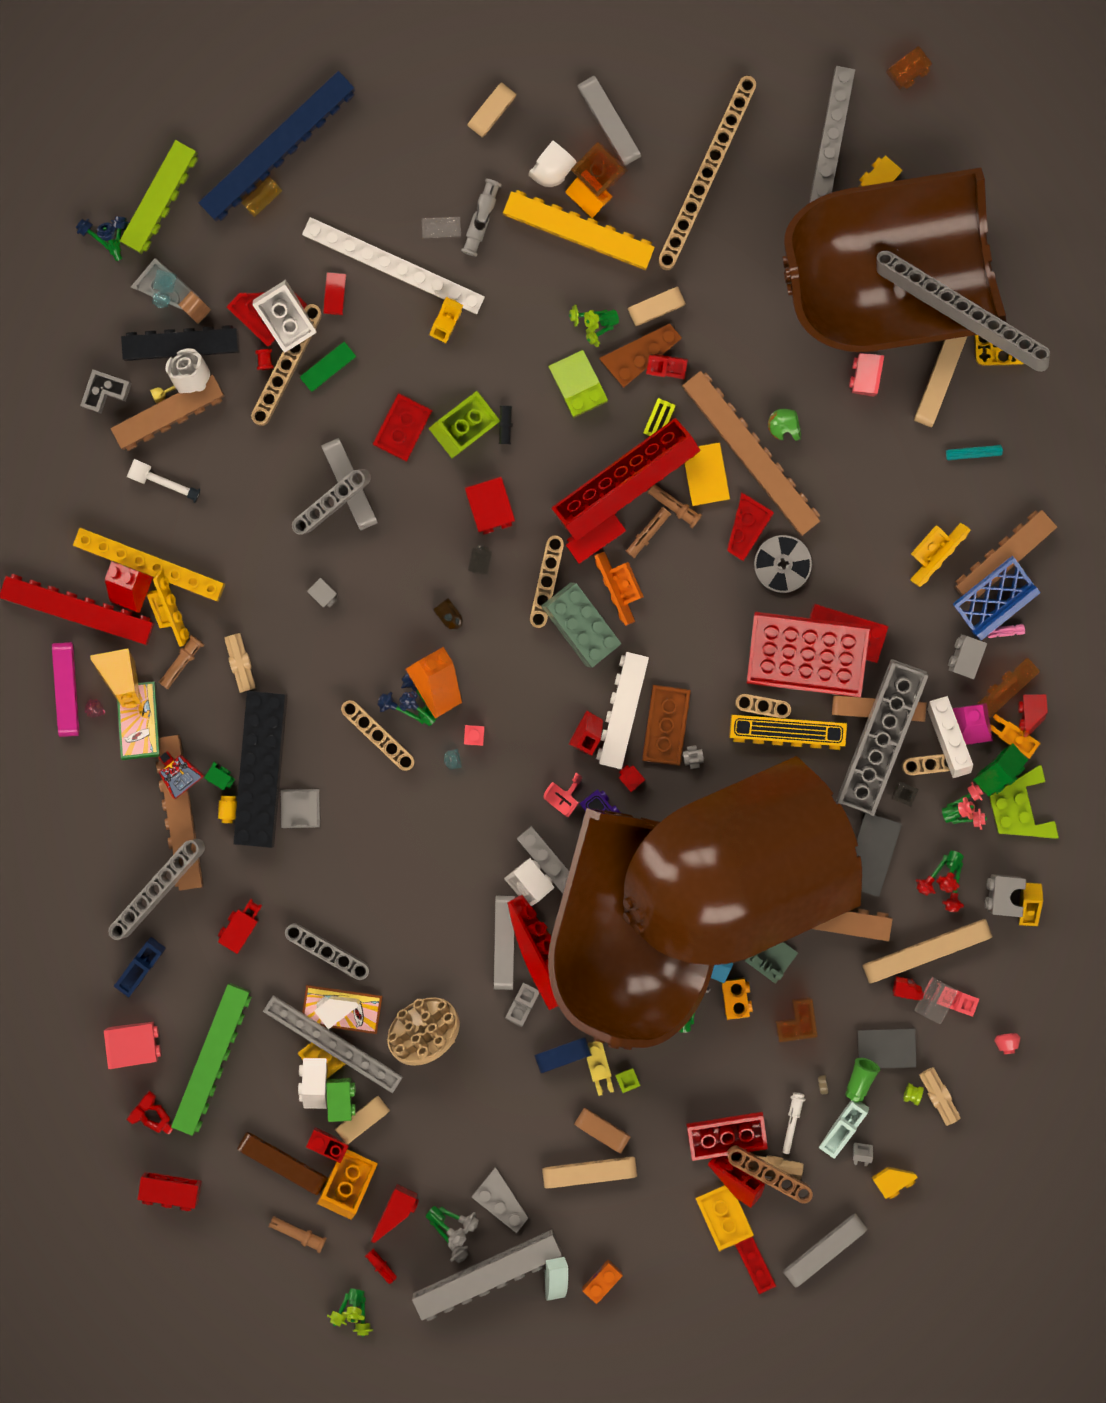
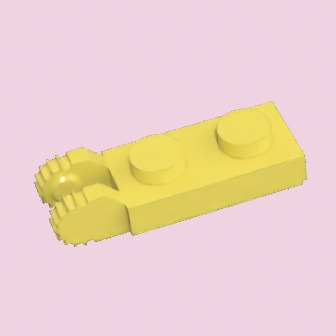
M597 1041L589 1042L588 1045L592 1055L586 1058L593 1082L595 1081L598 1096L603 1095L599 1080L605 1078L610 1093L614 1092L610 1078L612 1076L603 1044Z

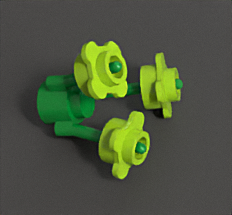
M350 1288L349 1294L345 1293V1298L339 1312L332 1311L331 1316L327 1315V1317L331 1318L330 1322L333 1323V1326L347 1325L345 1323L347 1318L348 1322L356 1323L353 1332H357V1335L364 1337L373 1331L371 1323H365V1291ZM349 1301V1305H352L353 1307H348L347 1311L343 1312L347 1305V1302Z

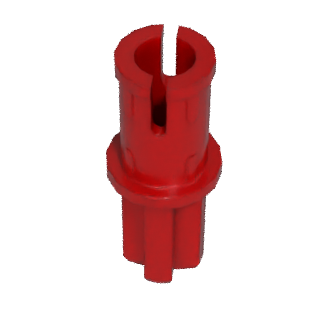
M374 1248L365 1255V1258L374 1266V1271H378L388 1284L396 1280L397 1276L386 1264L387 1261H384Z

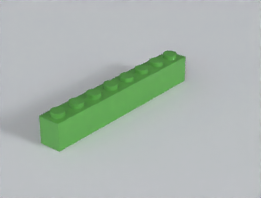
M228 983L171 1128L191 1136L194 1135L195 1131L199 1132L203 1123L200 1121L201 1115H206L210 1105L207 1103L209 1096L213 1097L217 1087L214 1085L216 1078L220 1079L224 1070L221 1067L223 1060L227 1061L231 1050H228L230 1042L234 1043L238 1032H235L237 1024H242L245 1016L242 1014L244 1007L248 1008L252 999L249 996V990Z

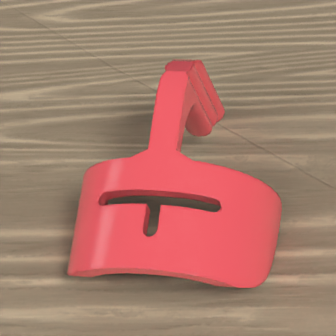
M575 773L572 779L573 784L568 791H564L552 782L544 793V799L563 815L569 817L579 805V802L571 794L580 784L582 776ZM556 792L559 793L562 797H564L567 801H569L572 805L570 806L565 801L560 805L562 799L556 795Z

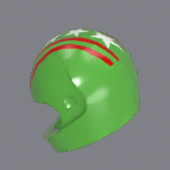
M778 409L771 414L768 420V429L773 437L784 440V433L788 432L795 441L801 439L799 420L795 410Z

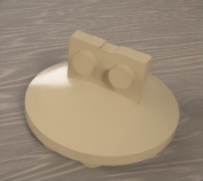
M425 998L415 1000L414 1003L397 1013V1017L390 1026L387 1038L390 1052L399 1062L406 1065L416 1066L434 1061L455 1043L460 1027L459 1015L455 1008L444 999Z

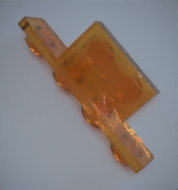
M1026 658L1012 672L1010 670L1001 677L1002 681L998 685L994 683L987 690L988 694L977 704L987 703L989 718H991L1029 683L1040 670L1029 658Z

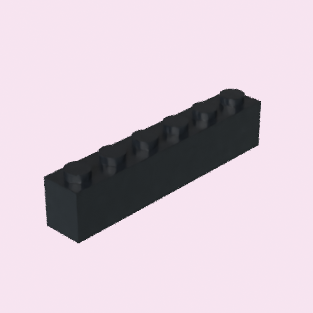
M233 325L222 326V329L214 330V327H202L203 331H195V328H185L183 332L168 329L160 334H157L156 331H145V335H137V332H127L126 336H121L122 358L124 361L170 358L171 356L174 358L178 355V351L188 348L195 349L201 356L240 353L238 330L233 328Z

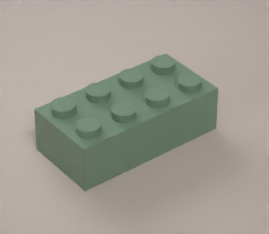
M569 583L541 606L586 667L593 668L621 645V642L577 583Z

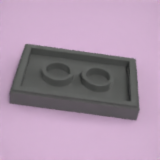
M915 1028L857 1030L858 1058L869 1059L880 1068L916 1067Z

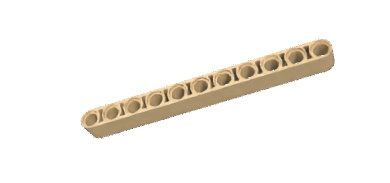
M744 76L739 81L662 249L658 264L663 270H670L674 267L756 88V81L751 76ZM750 82L752 89H743L742 83ZM736 99H741L744 102L742 108H737L734 105ZM734 117L736 124L728 125L726 118ZM720 134L727 135L728 141L726 143H721L718 140ZM713 151L718 152L720 159L712 160L710 153ZM704 169L712 171L710 178H705L702 175ZM701 186L704 189V194L696 195L694 188ZM694 204L696 211L689 213L686 210V205ZM680 221L687 222L688 229L680 230L678 223ZM671 239H678L680 246L673 248L670 245ZM670 256L673 262L670 265H664L662 258Z

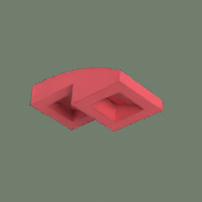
M940 984L934 1003L973 1017L979 998Z

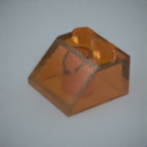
M597 142L571 169L597 197L613 186L628 171L600 142Z

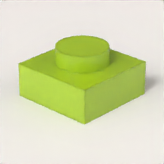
M633 1068L615 1075L622 1093L640 1086Z

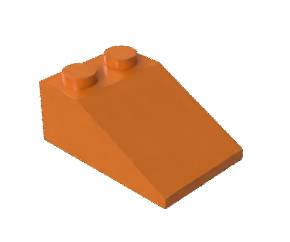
M444 647L406 668L434 718L462 703L454 664Z

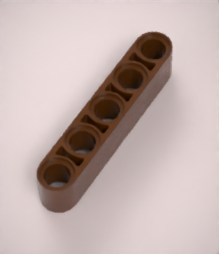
M250 1132L245 1133L237 1147V1150L315 1195H319L328 1179L322 1173Z

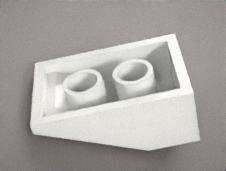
M286 280L253 300L254 308L284 353L317 333Z

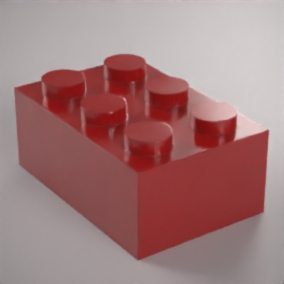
M145 1172L141 1176L137 1200H141L142 1204L153 1205L154 1202L160 1203L161 1207L165 1208L179 1206L180 1210L191 1211L199 1203L202 1181Z

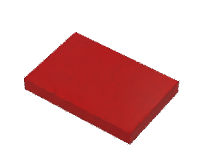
M398 393L372 445L407 462L433 410Z

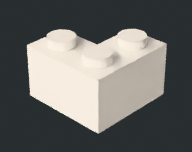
M303 1058V1065H299V1077H302V1083L298 1085L299 1101L303 1102L304 1108L327 1109V1059Z

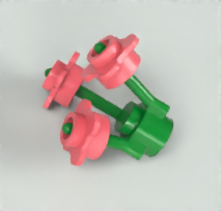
M971 782L972 785L967 788L969 793L947 804L946 808H942V814L946 823L973 822L974 827H980V830H982V825H986L987 817H985V813H981V809L975 812V806L973 802L968 801V798L972 797L974 801L978 799L982 801L981 795L984 793L978 785H974Z

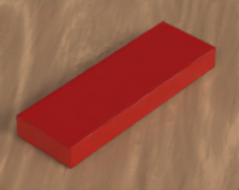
M753 1236L735 1244L758 1293L762 1294L776 1287Z

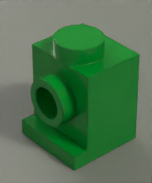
M213 762L204 779L222 790L230 789L235 781V778L229 775L231 771L223 766L218 768L219 763Z

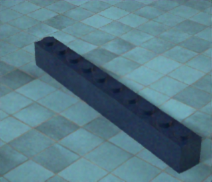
M339 71L334 74L198 202L200 206L215 222L218 220L222 221L229 214L227 211L232 206L236 208L243 201L241 198L246 193L248 195L257 188L256 184L260 180L262 182L266 180L274 167L278 168L284 163V157L288 154L292 155L299 148L297 145L301 141L306 142L313 135L311 132L316 127L318 129L327 122L325 119L330 114L332 116L340 110V105L344 101L347 103L354 97L355 94L353 92H355V88Z

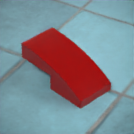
M327 272L323 314L343 315L346 274Z
M649 355L646 374L684 379L688 359Z

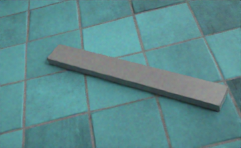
M275 995L271 997L263 1010L270 1017L391 1093L395 1091L403 1078L402 1075Z

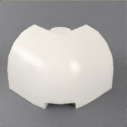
M552 141L537 159L533 169L529 171V177L544 187H554L565 180V176L577 162L566 150L555 141Z

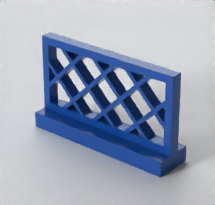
M1011 556L955 601L953 606L969 626L973 635L982 641L1041 592L1032 583L1017 560ZM1013 563L1015 566L1014 575L1006 574L1007 567ZM995 577H1001L999 587L991 586L992 579ZM1005 577L1013 578L1011 588L1003 587ZM1018 578L1024 579L1027 582L1022 588H1016ZM980 589H986L984 599L976 598L977 591ZM990 590H998L996 600L988 599ZM1002 591H1011L1010 597L1007 600H1001ZM965 601H971L969 611L962 610L960 605ZM975 602H983L982 612L973 611ZM987 603H996L995 609L992 612H986ZM981 615L980 622L973 626L971 623L972 616Z

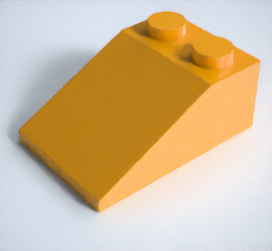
M347 1149L342 1162L335 1163L317 1204L352 1220L378 1163Z

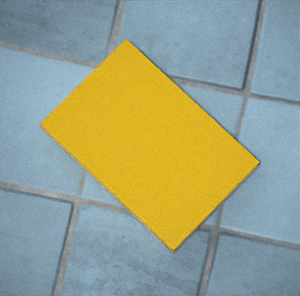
M720 443L698 446L701 451L684 463L692 506L729 500L730 496Z
M725 1185L696 1198L719 1251L754 1236L738 1199L735 1198Z

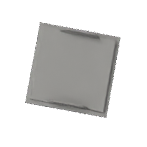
M319 789L281 790V828L320 827Z

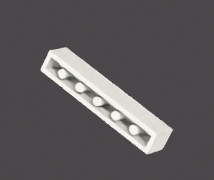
M626 652V655H621L619 666L622 667L621 674L617 673L614 685H618L616 693L612 692L610 703L613 704L612 711L607 712L605 720L609 724L607 730L603 729L601 741H604L602 749H598L596 757L599 760V764L622 769L649 657Z

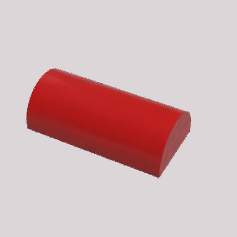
M763 1112L686 1123L692 1161L727 1156V1152L732 1146H739L748 1152L768 1149Z

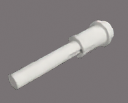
M793 1092V1096L790 1097L792 1101L788 1113L790 1119L782 1150L784 1154L790 1153L797 1118H800L802 1104L806 1100L804 1094Z

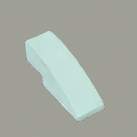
M851 1100L820 1144L819 1149L835 1159L868 1114L869 1107L862 1102Z
M565 1257L546 1260V1269L544 1270L546 1301L564 1298L568 1289V1265Z

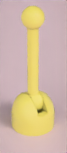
M172 386L164 390L157 387L151 389L150 392L155 403L158 404L165 399L166 393L176 388Z

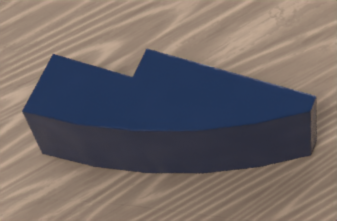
M150 937L114 987L129 998L166 950V947Z

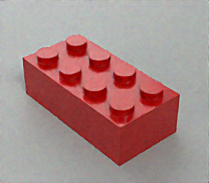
M813 604L809 616L810 619L870 626L866 661L878 663L889 626Z

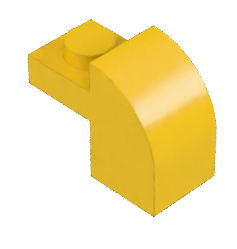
M446 297L429 335L447 343L462 313L463 305Z

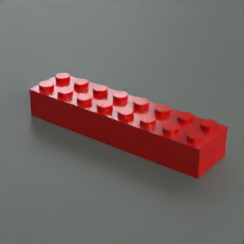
M674 418L551 509L574 540L577 541L610 516L616 514L621 508L631 503L639 495L646 492L657 482L663 480L668 474L678 469L686 461L693 458L701 450L690 433Z

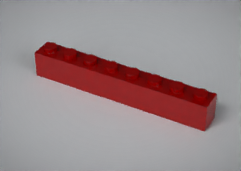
M12 574L11 577L5 576L0 592L1 599L148 645L154 623L150 622L151 618L140 615L137 618L132 616L133 612L124 609L118 612L113 610L114 606L103 603V606L96 605V600L87 597L81 600L77 598V594L68 591L65 595L59 593V588L48 585L46 589L40 587V582L30 579L28 583L22 581L23 577Z

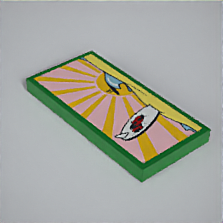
M154 681L138 683L141 704L136 705V707H122L117 700L122 760L160 756L156 684Z

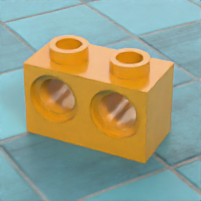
M742 977L726 979L725 983L721 982L726 1019L750 1017L749 1012H753L751 1000L748 1001L747 993H750L749 981L745 982V978ZM740 984L741 991L738 994L732 993V985ZM736 1003L744 1005L742 1012L736 1013L733 1010Z

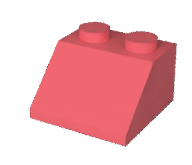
M860 353L858 358L854 357L852 369H855L854 377L851 376L849 388H852L851 393L872 397L878 394L884 355Z

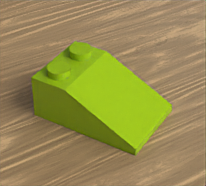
M583 350L548 366L572 418L608 402L602 386Z
M476 391L428 429L449 456L454 458L498 424L500 420L478 391Z

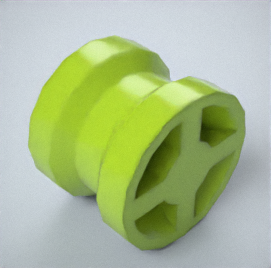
M908 1083L903 1101H911L914 1105L918 1106L924 1088L920 1086L914 1087L913 1084Z

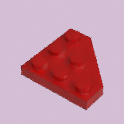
M265 292L239 293L227 305V308L269 347L276 339L253 306V300ZM295 293L302 307L305 309V307L308 305Z

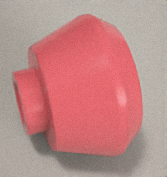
M1017 1033L1002 1034L996 1036L994 1041L999 1051H1003L1004 1054H1013L1015 1049L1019 1047L1021 1037Z

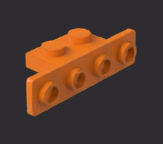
M605 552L595 555L596 566L603 575V582L611 593V600L618 609L620 620L625 626L635 622L628 604L644 596L629 562L612 569Z

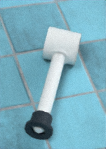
M135 459L133 460L127 474L128 478L145 484L147 479L187 495V498L194 500L193 503H196L201 491L200 488L198 490L192 487L187 488L150 472L152 466Z

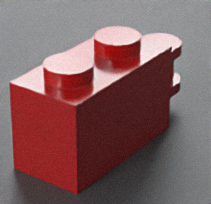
M250 899L244 910L240 908L237 912L233 910L227 919L230 921L227 928L223 926L217 935L220 938L218 943L238 954L259 921L255 917L262 905H257L253 902V899ZM248 908L254 911L253 916L246 913Z

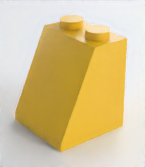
M129 649L90 656L96 670L122 707L134 708L136 705L141 704L135 661Z

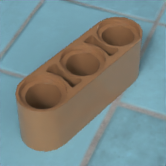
M192 291L178 304L197 324L211 311Z
M583 1108L574 1123L578 1128L619 1153H622L631 1138L630 1135L587 1108Z

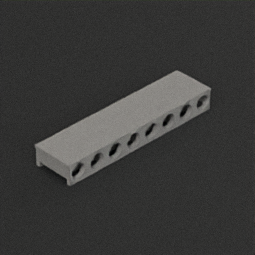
M894 659L890 660L836 799L838 803L874 816L928 679L927 671Z

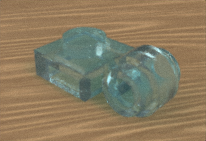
M157 270L153 289H157L159 292L154 293L152 304L156 307L168 308L170 296H167L166 292L173 293L177 274Z

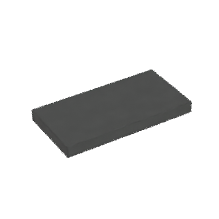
M866 812L856 839L858 846L855 849L857 856H861L862 892L879 897L902 824L876 815L872 816Z

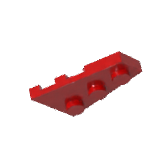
M741 493L727 552L744 562L771 520L774 512Z

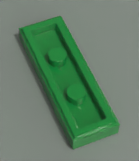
M344 341L301 375L300 378L309 390L313 392L357 356Z

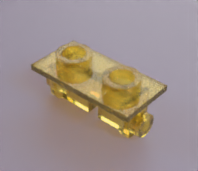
M268 177L242 204L255 217L282 190Z

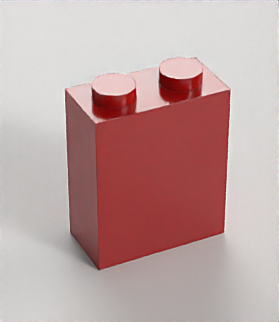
M502 477L465 488L479 533L483 532V535L494 532L496 527L501 526L502 529L513 526L512 522H515V518Z

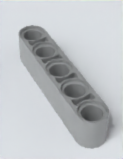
M593 75L578 84L577 86L622 164L626 166L640 158L641 154L597 78Z
M339 438L321 445L339 483L350 472L354 471ZM344 485L342 488L343 493L347 495L348 488ZM363 489L347 501L360 531L378 523Z
M365 469L350 472L292 522L293 531L300 535L314 530L369 484L371 480L370 473ZM358 473L362 476L361 483L357 481ZM344 485L348 488L347 495L343 493L342 488ZM330 497L334 500L333 507L328 502ZM315 509H318L320 512L319 518L314 514ZM301 521H304L306 524L305 530L301 528Z
M496 896L494 990H513L514 929L507 902L514 899L515 896Z
M292 923L286 928V938L299 947L357 980H363L368 976L370 969L364 961L297 923ZM292 927L297 928L299 936L291 937L289 929ZM313 937L316 940V945L314 947L307 946L306 938ZM328 946L332 949L333 953L331 956L326 957L323 955L322 949ZM346 956L349 959V964L341 966L339 963L340 957ZM363 966L366 969V974L363 976L357 975L355 972L356 967Z
M857 1214L851 1215L783 1271V1274L795 1288L800 1286L862 1236L868 1228Z

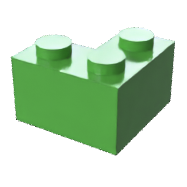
M352 1078L328 1079L326 1083L328 1122L351 1121L352 1116H356L355 1104H352L351 1101L352 1096L356 1094L355 1083H352Z

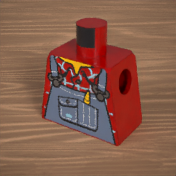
M167 751L159 757L165 766L159 773L174 799H177L205 776L182 755L174 759Z

